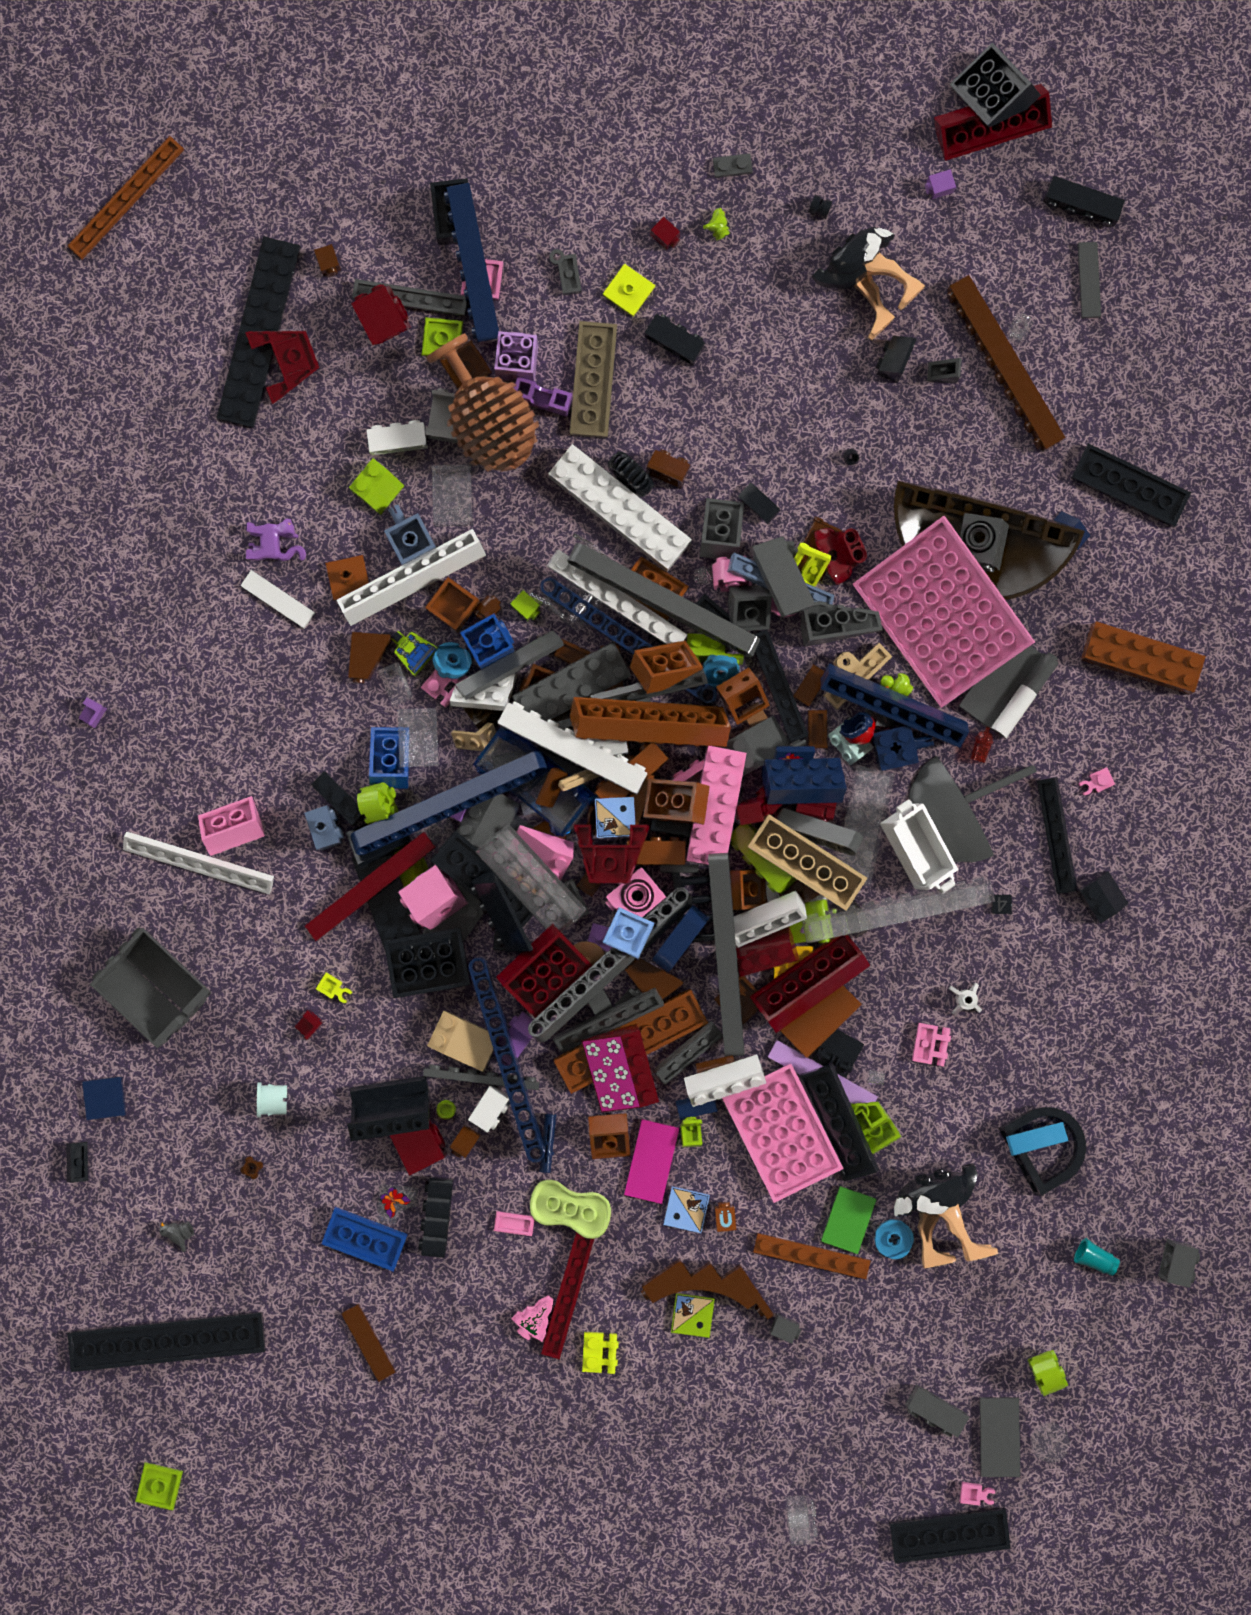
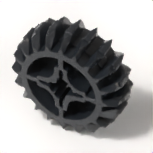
M618 451L608 461V467L613 474L638 497H644L654 487L652 479L645 470L626 453Z

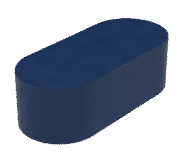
M692 905L651 961L668 974L710 917Z

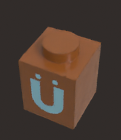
M719 1202L718 1206H714L717 1232L737 1230L734 1205H730V1202Z

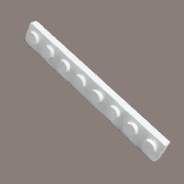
M126 832L124 835L123 850L269 895L272 890L274 879L272 875L130 832Z

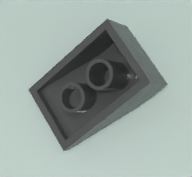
M706 498L700 557L714 559L727 557L731 559L733 553L739 554L744 502Z
M773 715L730 739L727 742L726 748L747 753L743 770V777L762 767L766 759H773L777 746H789L790 742Z

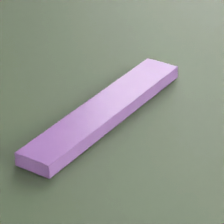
M776 1040L767 1056L783 1066L791 1063L795 1072L799 1075L824 1067ZM838 1074L851 1104L876 1102L878 1096Z

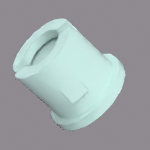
M262 1082L257 1083V1118H261V1115L287 1114V1102H283V1098H287V1085H262Z

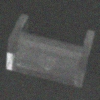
M399 662L377 671L393 708L414 699Z

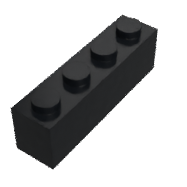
M1053 175L1043 202L1047 203V206L1052 209L1061 208L1067 214H1079L1087 221L1096 220L1104 227L1115 226L1118 222L1125 200Z

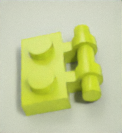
M584 1332L582 1372L602 1373V1365H607V1373L615 1374V1367L618 1366L616 1349L619 1346L616 1333H610L609 1341H604V1333ZM603 1347L609 1348L608 1358H602Z

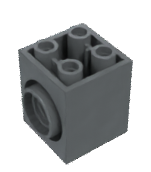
M965 513L960 538L985 572L993 573L994 570L1000 571L1009 525L1000 518Z

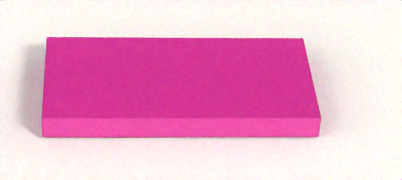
M645 1119L641 1120L624 1195L662 1204L679 1127Z

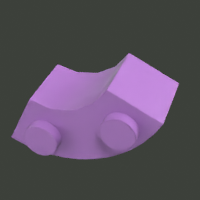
M523 1011L519 1017L515 1015L509 1023L511 1026L509 1033L517 1058L532 1039L528 1032V1027L534 1019ZM500 1036L498 1044L501 1046L506 1045V1038ZM503 1055L502 1060L507 1064L512 1063L510 1055Z

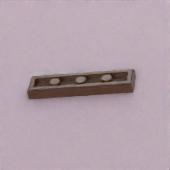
M358 1303L342 1312L341 1314L378 1382L396 1373L360 1304Z

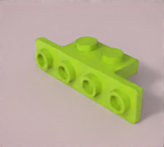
M687 633V644L700 663L705 662L710 655H724L736 658L738 665H743V654L725 653V646L704 634Z

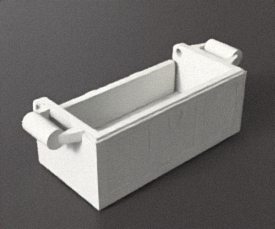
M908 799L896 807L897 812L881 822L880 825L914 888L930 890L935 887L944 894L955 886L953 873L958 868L924 804H913ZM948 877L950 878L949 881L939 886V883H941Z

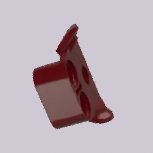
M822 528L814 532L817 550L826 554L832 550L837 555L836 560L830 561L826 568L831 579L836 585L847 581L851 576L852 569L867 558V553L859 533L852 528L835 532L830 528ZM853 552L857 555V560L853 557Z

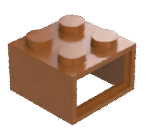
M447 577L425 608L429 613L458 633L475 608L480 604V601Z
M749 667L716 686L727 712L737 725L770 706L758 678ZM758 696L763 703L738 718L735 709Z

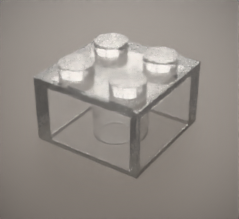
M808 1494L785 1496L788 1537L791 1546L815 1544L814 1537H818L817 1525H815V1519H813V1517H816L813 1500H810Z

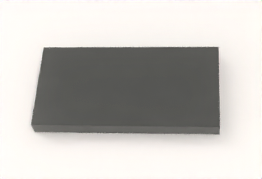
M784 536L750 548L751 554L782 618L816 605Z
M979 1397L980 1476L1020 1477L1019 1398Z

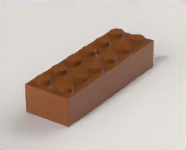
M1095 621L1091 624L1080 660L1190 695L1195 693L1206 656Z

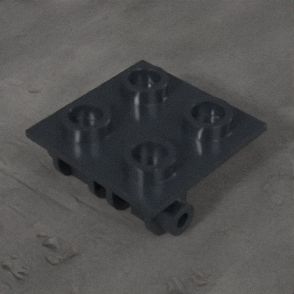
M837 1029L817 1049L812 1060L823 1066L833 1064L836 1072L846 1078L851 1073L853 1064L864 1044Z

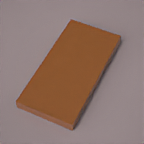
M842 986L780 1031L808 1058L862 1004Z

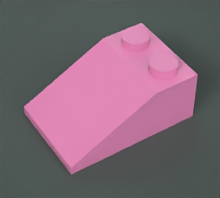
M520 825L506 851V855L540 879L559 884L573 859L574 842Z

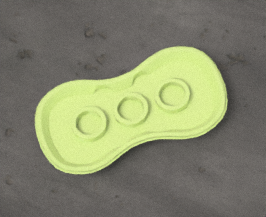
M543 1180L538 1183L533 1190L530 1200V1212L537 1222L542 1225H565L585 1238L593 1239L600 1237L604 1234L610 1222L611 1207L609 1201L604 1196L594 1192L576 1193L555 1180Z

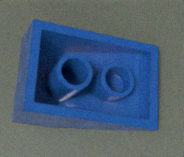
M371 727L370 785L384 782L389 787L408 789L409 728Z

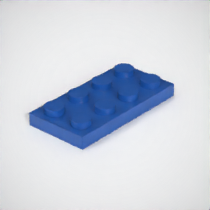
M335 1207L321 1244L394 1272L408 1234Z

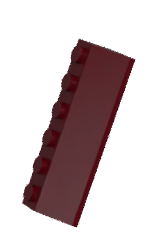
M1042 84L1035 85L1034 87L1041 96L1027 110L990 128L970 106L934 117L935 132L945 161L1052 128L1048 90Z
M843 930L831 938L830 942L824 943L754 993L750 998L775 1033H777L870 967V964L861 950Z

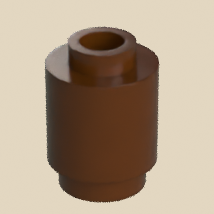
M487 595L475 608L476 611L473 614L479 620H483L492 614L496 615L501 609L499 606L501 602L494 595L491 597Z

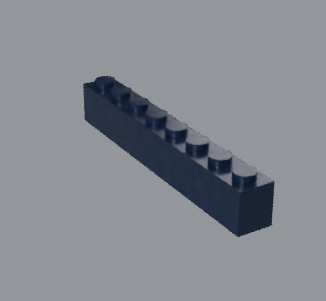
M470 183L447 187V192H444L446 204H450L451 207L448 216L450 224L454 223L455 231H452L454 243L458 242L457 260L462 262L463 270H460L462 282L466 281L467 289H464L465 300L470 301L471 308L468 309L469 319L474 321L475 327L471 328L473 339H477L478 342L498 339L499 327Z
M830 663L821 677L822 690L959 748L969 733L968 722Z

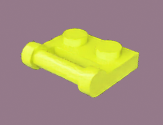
M800 543L794 560L798 566L804 555L809 556L801 570V575L805 583L816 587L831 561V555L813 549L806 543Z

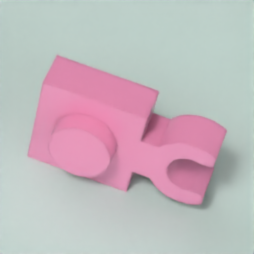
M1107 767L1089 775L1091 781H1081L1078 784L1079 786L1085 784L1088 787V790L1082 793L1083 795L1090 794L1094 788L1098 793L1115 785Z
M962 1482L959 1501L963 1504L980 1506V1500H984L985 1503L992 1505L994 1501L993 1499H987V1495L989 1493L995 1494V1490L993 1488L982 1490L981 1484Z

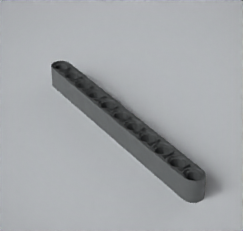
M575 543L567 560L572 566L746 657H753L760 642L757 636L591 548Z
M728 853L708 854L724 1052L725 1057L731 1055L744 1056Z
M685 888L675 889L644 918L653 923L658 922V924L652 929L642 952L692 907L693 898ZM686 896L684 901L679 902L681 897ZM672 909L670 914L665 915L667 910ZM611 948L529 1024V1034L538 1042L547 1041L636 958L628 954L622 955L621 951ZM611 962H615L611 968H608ZM600 975L597 981H593L595 976ZM586 988L583 994H579L581 989ZM571 1001V1005L565 1008L566 1003ZM557 1014V1018L551 1021V1017ZM543 1028L542 1032L536 1035L537 1030Z

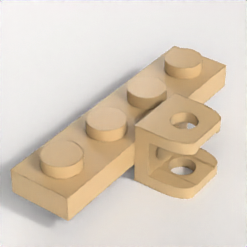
M877 643L860 661L850 652H843L833 661V664L868 680L892 656L880 643ZM844 659L847 661L846 665L843 664ZM829 692L823 695L835 709H838L847 701Z

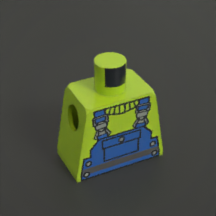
M397 631L391 638L398 645L394 653L415 677L431 660L438 649L435 645L413 632H410L405 637Z

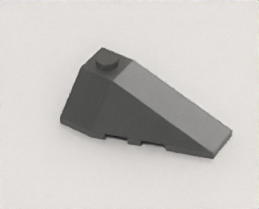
M822 601L815 602V606L801 611L800 629L804 647L883 630L878 611L849 608L839 604L832 605Z

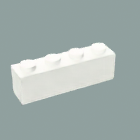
M793 891L734 916L736 945L741 947L807 919L804 900L797 891Z
M758 1055L684 1078L688 1097L693 1107L766 1084Z

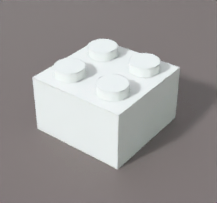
M490 1085L468 1120L486 1132L490 1128L494 1130L501 1120L498 1117L501 1112L505 1114L510 1106L508 1094L494 1085Z

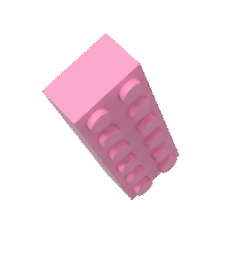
M707 746L700 781L701 784L710 786L705 824H692L685 861L709 865L708 854L728 853L747 753Z

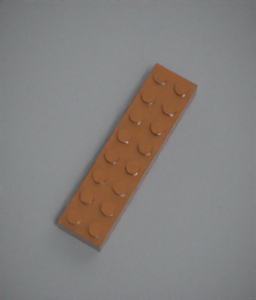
M574 697L570 713L575 736L581 739L592 738L618 740L621 742L636 741L639 743L655 742L657 744L673 743L675 745L689 744L694 746L726 747L731 730L724 708L718 706Z

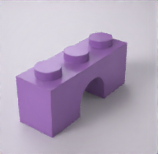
M517 377L515 383L517 386L514 389L516 391L521 390L524 400H527L529 405L567 417L573 400L572 393L554 388V390L545 389L538 386L535 381Z

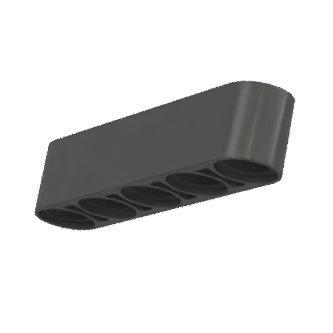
M779 808L774 818L814 844L851 856L856 855L864 838L857 831L785 808Z

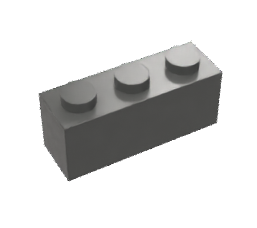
M917 1384L905 1403L908 1413L916 1418L918 1416L925 1418L924 1422L934 1428L937 1425L942 1428L941 1432L949 1437L954 1435L958 1438L970 1418L964 1411Z

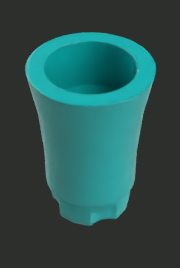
M1087 1238L1080 1242L1074 1255L1075 1263L1085 1265L1111 1276L1117 1272L1120 1260L1115 1258L1113 1254L1098 1247Z

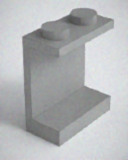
M438 388L437 391L432 390L433 400L429 424L425 431L427 439L458 442L457 438H453L451 434L454 431L453 425L447 426V421L451 419L452 415L448 406L453 403L455 393H449L447 389Z

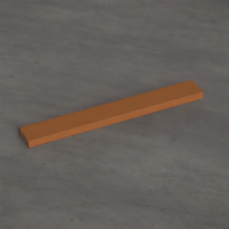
M169 136L67 247L83 260L184 151V148Z

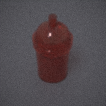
M986 727L985 731H981L975 736L970 759L982 763L986 762L990 748L994 743L993 736L989 733L990 727Z

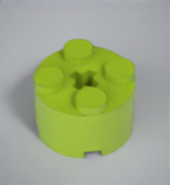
M381 782L360 788L361 793L357 795L358 808L361 815L365 814L367 819L364 821L368 825L379 820L388 819V816L399 812L395 804L396 792L393 787H389L386 783Z
M1054 1350L1046 1351L1027 1359L1030 1368L1033 1369L1035 1381L1043 1396L1068 1386L1066 1375L1062 1366H1059L1057 1362L1058 1359Z

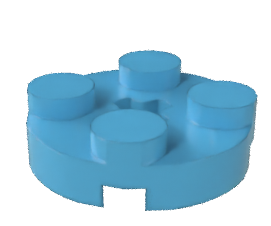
M454 642L441 644L433 655V665L442 678L458 679L464 677L472 664L470 653L466 649L460 648L459 644ZM449 658H452V660H456V662L451 663L449 661Z
M710 655L702 665L707 682L714 689H717L716 686L740 673V667L737 659L734 657Z
M890 1219L881 1223L876 1229L874 1241L876 1248L882 1255L891 1259H900L910 1252L914 1236L912 1230L904 1222ZM892 1234L899 1236L897 1244L889 1242Z

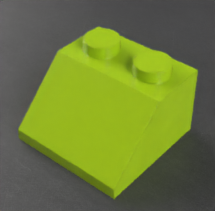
M372 458L349 486V489L381 515L404 485L389 470Z

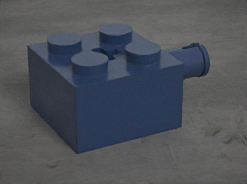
M909 726L874 733L872 744L879 772L919 763L917 749L934 746L933 741L925 742L933 739V737L927 735L915 738ZM893 744L895 747H899V750L896 752L897 754L890 749L893 747Z

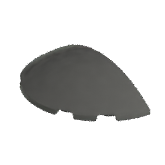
M935 756L918 772L919 774L910 788L909 800L913 804H924L954 862H977L994 856L988 840L969 804L939 758Z

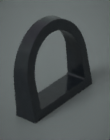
M1035 1108L998 1127L1007 1146L1006 1137L1015 1135L1016 1130L1039 1117L1049 1116L1063 1122L1070 1130L1074 1141V1151L1070 1162L1062 1171L1044 1181L1041 1180L1026 1152L1013 1156L1035 1196H1043L1072 1178L1079 1171L1085 1158L1086 1140L1081 1126L1070 1114L1058 1108Z

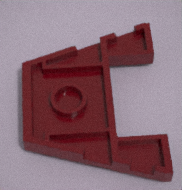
M306 331L245 332L251 349L271 343L284 381L266 387L272 404L276 403L320 368Z
M574 825L589 883L629 884L647 836L649 825H630L629 845H592L593 825Z

